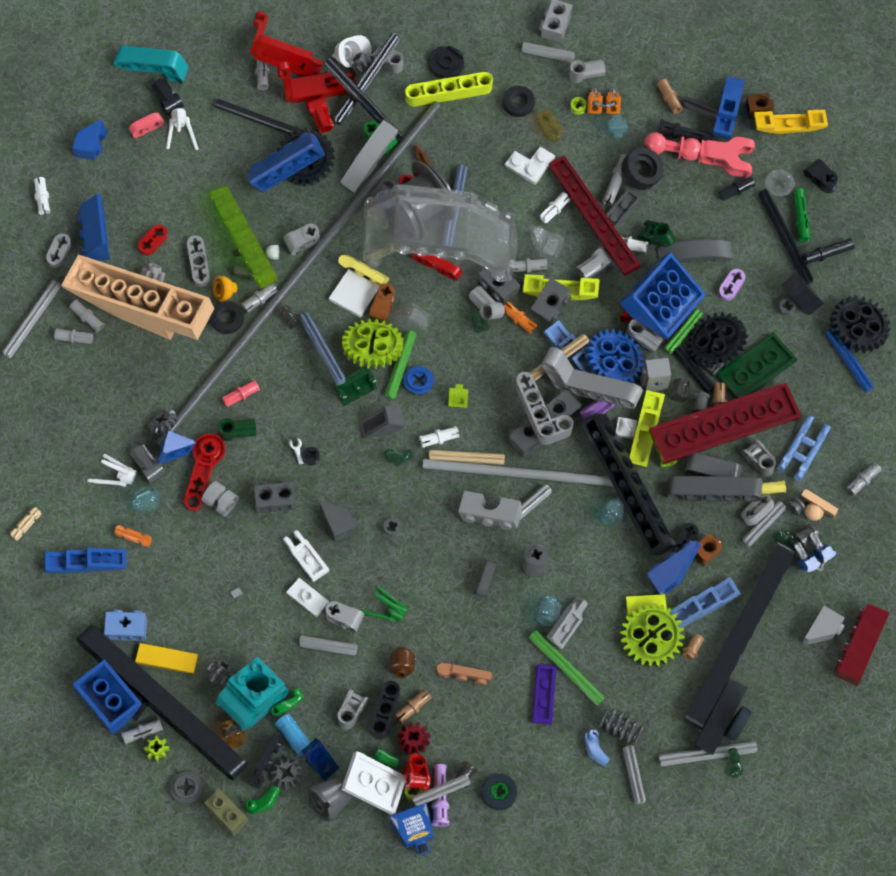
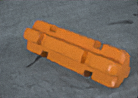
M117 525L114 530L115 536L121 538L123 536L124 539L138 544L140 542L141 545L149 547L152 537L149 535H142L141 532L130 528L125 529L121 525Z

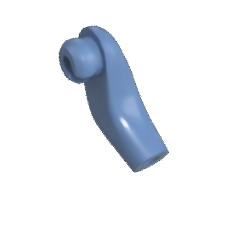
M591 729L585 734L587 754L592 760L605 767L610 758L599 746L598 731Z

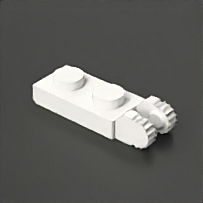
M295 530L293 532L294 537L300 544L294 546L287 536L283 538V541L312 582H315L328 573L329 569L307 539L305 540L300 532Z

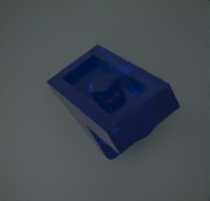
M317 738L301 751L306 758L305 762L324 781L339 769L337 763Z

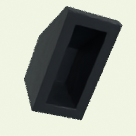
M797 272L782 283V286L808 315L814 313L824 304L804 277Z

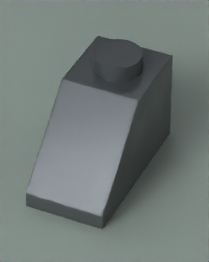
M388 406L382 407L359 421L363 439L395 433L405 427L401 409Z
M326 501L320 502V509L335 542L356 534L358 522L354 515L351 516L349 510Z

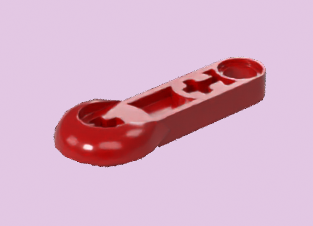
M215 434L200 436L193 447L195 465L184 498L185 506L190 511H197L201 508L203 503L202 497L207 490L213 468L225 454L226 446L224 441ZM208 445H212L214 451L207 453L205 447L207 446L208 448ZM201 480L203 486H199L197 494L195 493L196 486L194 483H198ZM197 498L199 500L198 505L195 507L189 506V499Z

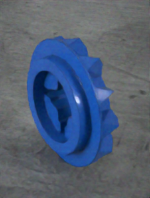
M415 366L407 370L403 381L407 391L412 392L414 395H423L432 388L434 377L429 369ZM416 377H417L418 379L423 378V379H422L423 385H422V384H419V383H417V384L414 385V383H415V378H416Z

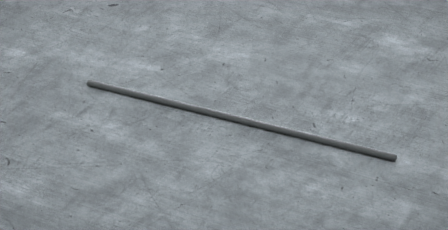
M434 101L179 411L177 422L170 430L171 432H176L441 108L438 102ZM166 433L157 438L154 442L155 445L161 447Z

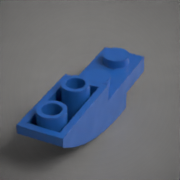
M727 76L713 131L714 136L731 139L745 80Z

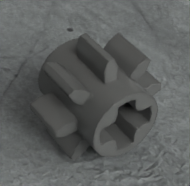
M360 52L352 59V69L357 74H364L374 58L369 53L365 55V53Z
M224 660L211 662L207 667V670H209L208 678L214 684L227 683L228 679L232 677L230 674L231 666Z

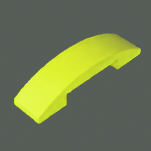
M525 274L523 293L538 297L549 279H544V275ZM581 278V281L556 280L570 289V295L572 296L570 300L598 298L600 279Z

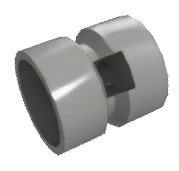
M214 481L205 491L202 502L209 507H215V511L225 517L234 508L239 497L230 490L226 491L225 486L218 481Z

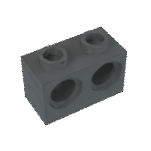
M279 481L276 484L263 482L254 486L257 513L296 510L293 482ZM282 493L289 494L287 498L280 497ZM265 494L270 496L267 500L260 498Z

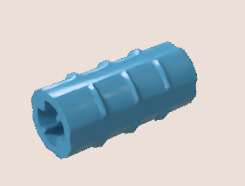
M286 714L275 723L276 727L298 757L312 748V744L290 714Z

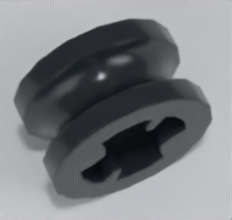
M307 447L302 453L303 461L307 465H315L320 460V453L315 447ZM308 453H315V459H307Z

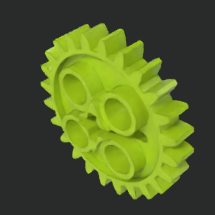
M368 319V322L365 323L361 320L360 325L354 322V327L348 326V331H344L342 349H344V355H347L348 360L353 359V364L360 362V367L366 364L368 369L371 365H374L375 369H377L378 365L384 368L385 363L392 365V360L397 361V356H401V351H403L402 333L398 332V328L392 329V324L385 325V321L379 323L378 319L375 322ZM373 333H376L373 345V353L370 355Z
M646 603L644 610L638 606V613L632 610L633 617L626 616V620L629 623H622V626L626 629L621 631V635L626 636L621 639V643H627L624 646V650H630L628 653L629 657L635 655L634 662L641 659L642 666L649 662V667L651 668L653 662H656L657 666L660 667V661L667 665V658L669 657L671 660H674L673 653L680 654L677 647H683L679 640L685 639V636L679 633L683 632L684 628L678 627L682 621H675L677 613L670 615L671 608L664 611L663 604L659 609H657L656 603L653 604L652 608H649V605ZM651 617H657L659 623L656 626H651L648 620ZM666 624V627L656 633V639L652 637L642 647H639L640 643L649 638L650 631L655 633L661 625ZM636 630L644 632V636L641 639H636L633 636ZM664 632H670L672 638L669 641H664L661 635ZM648 645H655L657 651L654 654L648 653L646 651Z

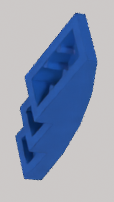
M87 548L86 550L44 553V573H77L126 569V549Z

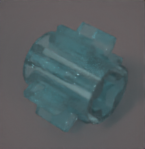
M620 114L612 115V119L607 120L608 133L613 134L614 138L623 137V132H627L626 118L622 119Z

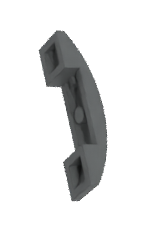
M692 240L674 243L669 247L657 248L658 258L671 252L679 262L715 259V261L733 259L731 242L723 240Z

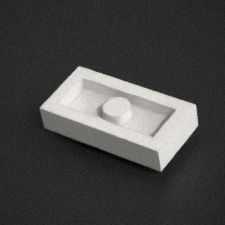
M300 578L286 592L287 595L316 618L329 603L327 599Z

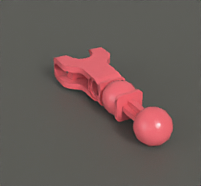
M651 132L643 141L644 147L656 152L657 155L663 151L678 153L677 159H680L681 156L687 161L698 159V162L724 168L731 176L748 178L752 174L750 163L741 161L738 157L741 153L750 154L755 149L754 141L748 138L735 137L729 142L702 140L700 143L694 138L684 140L682 136L680 142L665 140V137L658 132Z

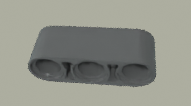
M699 453L687 456L684 468L686 475L693 474L702 477H740L742 466L737 463Z

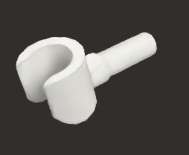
M296 438L298 444L293 446L290 439L288 442L289 446L294 449L299 465L303 464L300 453L301 440Z

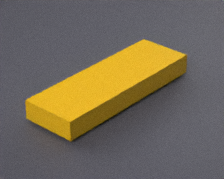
M140 643L135 662L140 665L194 675L198 654Z

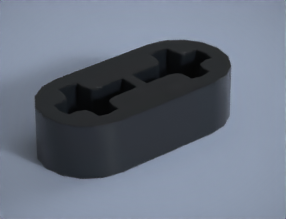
M687 523L682 527L675 541L676 545L673 547V552H679L678 547H681L683 542L696 541L699 529L695 524ZM692 529L693 534L690 535L689 539L685 538L687 535L686 531Z

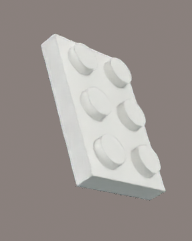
M357 751L353 753L341 790L392 815L396 812L405 784V778L403 774Z

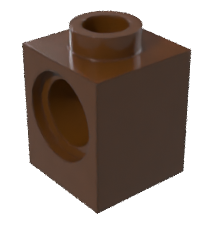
M769 93L747 95L745 104L748 119H754V112L774 110L773 99L770 100Z

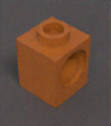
M710 533L699 542L701 546L695 556L703 567L716 558L723 548L721 541ZM704 547H711L713 551L707 552L704 550Z

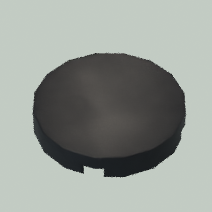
M452 46L436 48L429 56L428 65L430 71L442 79L458 76L464 67L463 54Z

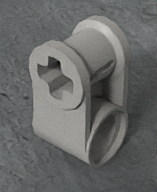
M384 43L377 44V49L373 54H370L373 58L376 57ZM393 49L382 65V68L391 73H400L404 68L403 55Z
M307 224L287 233L283 237L291 255H296V252L299 251L303 252L320 241L319 229L315 224Z
M756 439L750 447L741 450L745 460L761 476L768 477L773 474L776 460L762 442ZM766 463L769 464L771 467L766 468L762 466V464Z
M332 601L326 606L325 616L329 622L341 626L345 630L346 628L351 629L353 633H356L364 613L356 608ZM334 609L338 610L334 615L331 614Z
M350 689L338 712V725L345 730L353 728L367 705L369 698L362 697ZM345 715H348L352 719L346 722L343 721L341 718Z

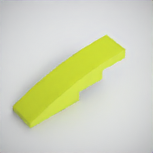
M646 390L630 453V459L635 465L643 467L648 465L653 440L648 430L650 427L658 425L665 394Z

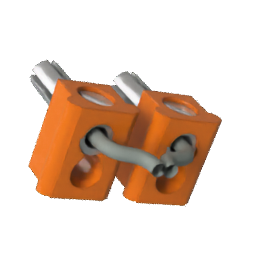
M594 88L591 89L588 96L587 113L600 114L602 113V108H606L605 113L607 114L620 113L621 96H619V93H615L614 88L613 93L612 88L609 89L605 106L602 104L603 96H601V93L597 92L596 88L595 92Z

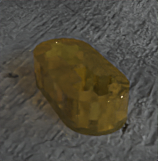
M549 110L539 112L537 121L548 140L552 142L559 141L562 138L563 130L554 114ZM543 116L549 117V124L546 120H542ZM551 128H552L555 132L558 131L557 136H555V134H551V131H552Z

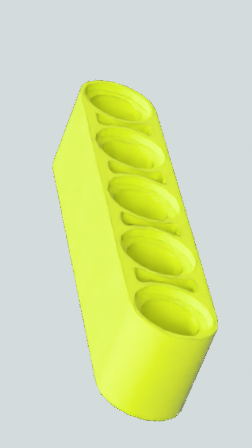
M480 72L411 84L405 90V101L409 106L416 107L432 104L434 101L439 103L485 95L492 90L493 77L488 72Z

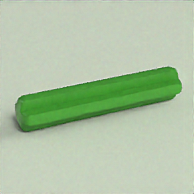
M695 309L665 345L664 350L668 354L674 353V349L683 342L690 333V330L695 327L694 324H697L703 317V312Z

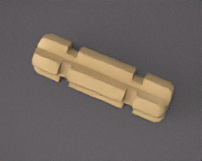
M32 507L29 514H26L16 525L17 528L12 529L10 536L16 541L23 536L22 533H25L33 525L34 520L41 516L40 510Z

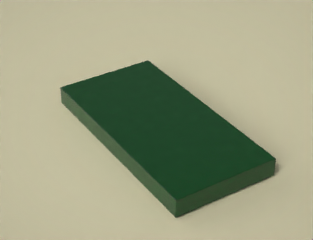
M773 332L735 359L734 362H731L716 373L715 376L721 383L726 384V389L735 399L755 393L796 363L798 359Z

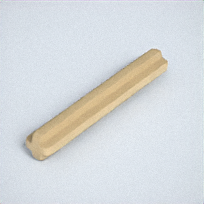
M582 334L561 349V351L568 358L586 345L589 339L585 334ZM539 365L530 374L536 381L546 372L542 365Z
M429 451V459L490 465H504L505 455L498 453Z

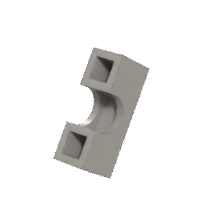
M464 491L458 511L463 521L467 523L479 522L488 527L492 525L500 526L505 530L518 528L523 510L519 500L501 497L497 508L487 510L484 508L486 500L483 494Z

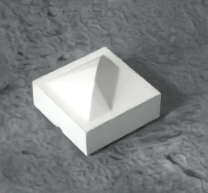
M618 417L616 427L618 437L634 440L637 420Z

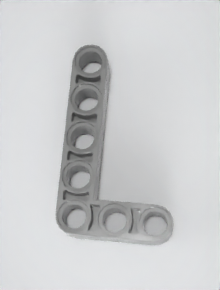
M555 347L549 348L541 364L554 387L567 390L570 394L627 408H635L643 392V389L634 383L573 369L564 352Z

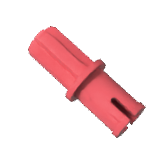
M253 380L241 388L237 387V390L224 396L222 400L229 407L242 399L246 400V397L260 391L257 382Z

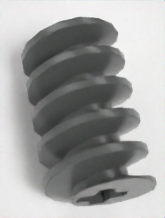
M539 544L528 546L525 549L523 570L525 573L532 577H539L544 574L548 566L549 551Z
M614 708L612 711L608 709L599 728L607 725L606 732H610L613 729L614 737L620 733L621 741L627 737V744L630 745L634 741L635 746L644 731L645 725L642 724L638 728L637 720L631 724L630 716L625 720L623 719L624 712L616 715L617 708Z

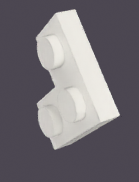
M542 147L536 151L531 159L514 151L505 163V167L536 185L548 169L549 163L554 161L555 155Z

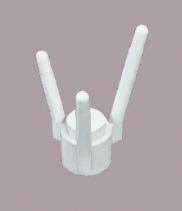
M181 108L174 109L171 112L172 118L169 119L170 125L166 149L170 148L173 126L177 127V131L180 132L181 127H184L186 124L194 149L198 150L190 125V118L186 117V111Z
M103 454V457L110 462L101 460V463L119 471L117 478L120 481L87 480L90 483L126 487L127 484L132 485L136 476V470Z

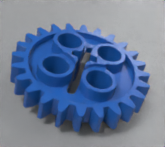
M605 329L603 333L599 331L597 335H594L587 344L588 348L585 350L587 353L585 359L590 361L586 365L592 366L590 373L596 372V375L633 383L642 374V367L645 366L642 363L645 358L640 357L643 351L637 350L639 344L634 345V338L629 340L628 334L622 336L621 330L616 334L614 329L610 332Z

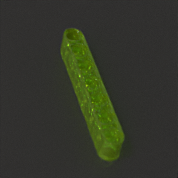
M227 185L209 191V196L211 200H214V206L259 288L261 289L277 282L278 279L274 269Z

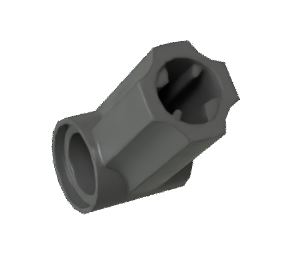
M144 444L138 445L130 453L133 460L139 466L143 477L146 476L149 484L166 474L162 465H158L157 459L153 458Z

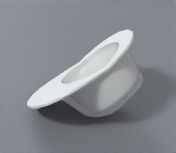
M362 35L346 38L336 45L332 57L336 58L338 63L347 68L353 67V57L360 52L365 53V55L367 53L371 54V44Z

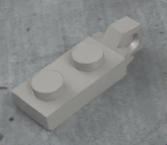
M576 597L567 606L547 635L548 640L557 649L561 650L564 648L582 622V612L588 605L584 599Z

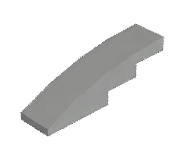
M383 120L362 148L340 183L356 193L375 169L377 162L387 151L388 145L398 134V130Z

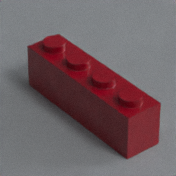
M867 603L865 609H860L857 619L860 621L858 625H853L849 634L852 636L851 642L846 641L842 650L845 653L843 660L838 659L834 668L837 670L836 677L858 686L890 612Z

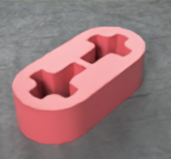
M152 113L131 124L129 130L134 138H138L162 126L164 120L159 113Z

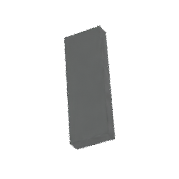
M629 188L624 191L606 213V216L616 230L619 229L643 199V197Z

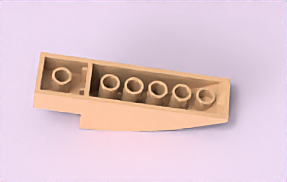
M79 254L61 285L64 289L94 306L171 340L174 333L198 340L214 310L209 297Z

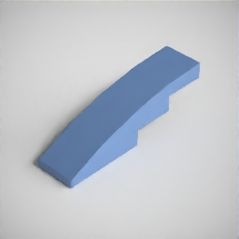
M559 320L543 332L553 346L560 350L576 339L573 334H569ZM581 347L567 359L576 370L590 373L592 366L586 365L590 360L585 359L587 355L585 350L587 348Z
M731 577L715 587L712 586L701 594L694 595L671 610L670 615L677 613L675 621L681 620L682 623L678 627L683 628L740 596L741 593Z

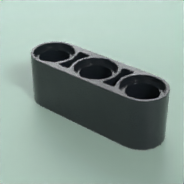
M392 680L384 683L371 721V735L378 740L387 737L400 698V686ZM392 688L397 692L394 695H388L386 691ZM383 707L391 709L387 714L381 713L380 710ZM381 725L385 730L383 732H376L374 728Z

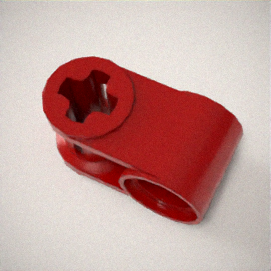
M411 754L403 770L405 787L407 789L419 788L422 791H428L430 774L428 773L426 759L420 754Z

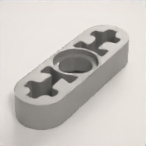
M194 235L187 240L192 277L196 286L204 287L210 281L204 241L200 236ZM195 241L198 243L199 252L194 250L193 242ZM196 258H202L204 260V262L201 265H195L193 263L194 259ZM198 270H202L203 281L199 279Z

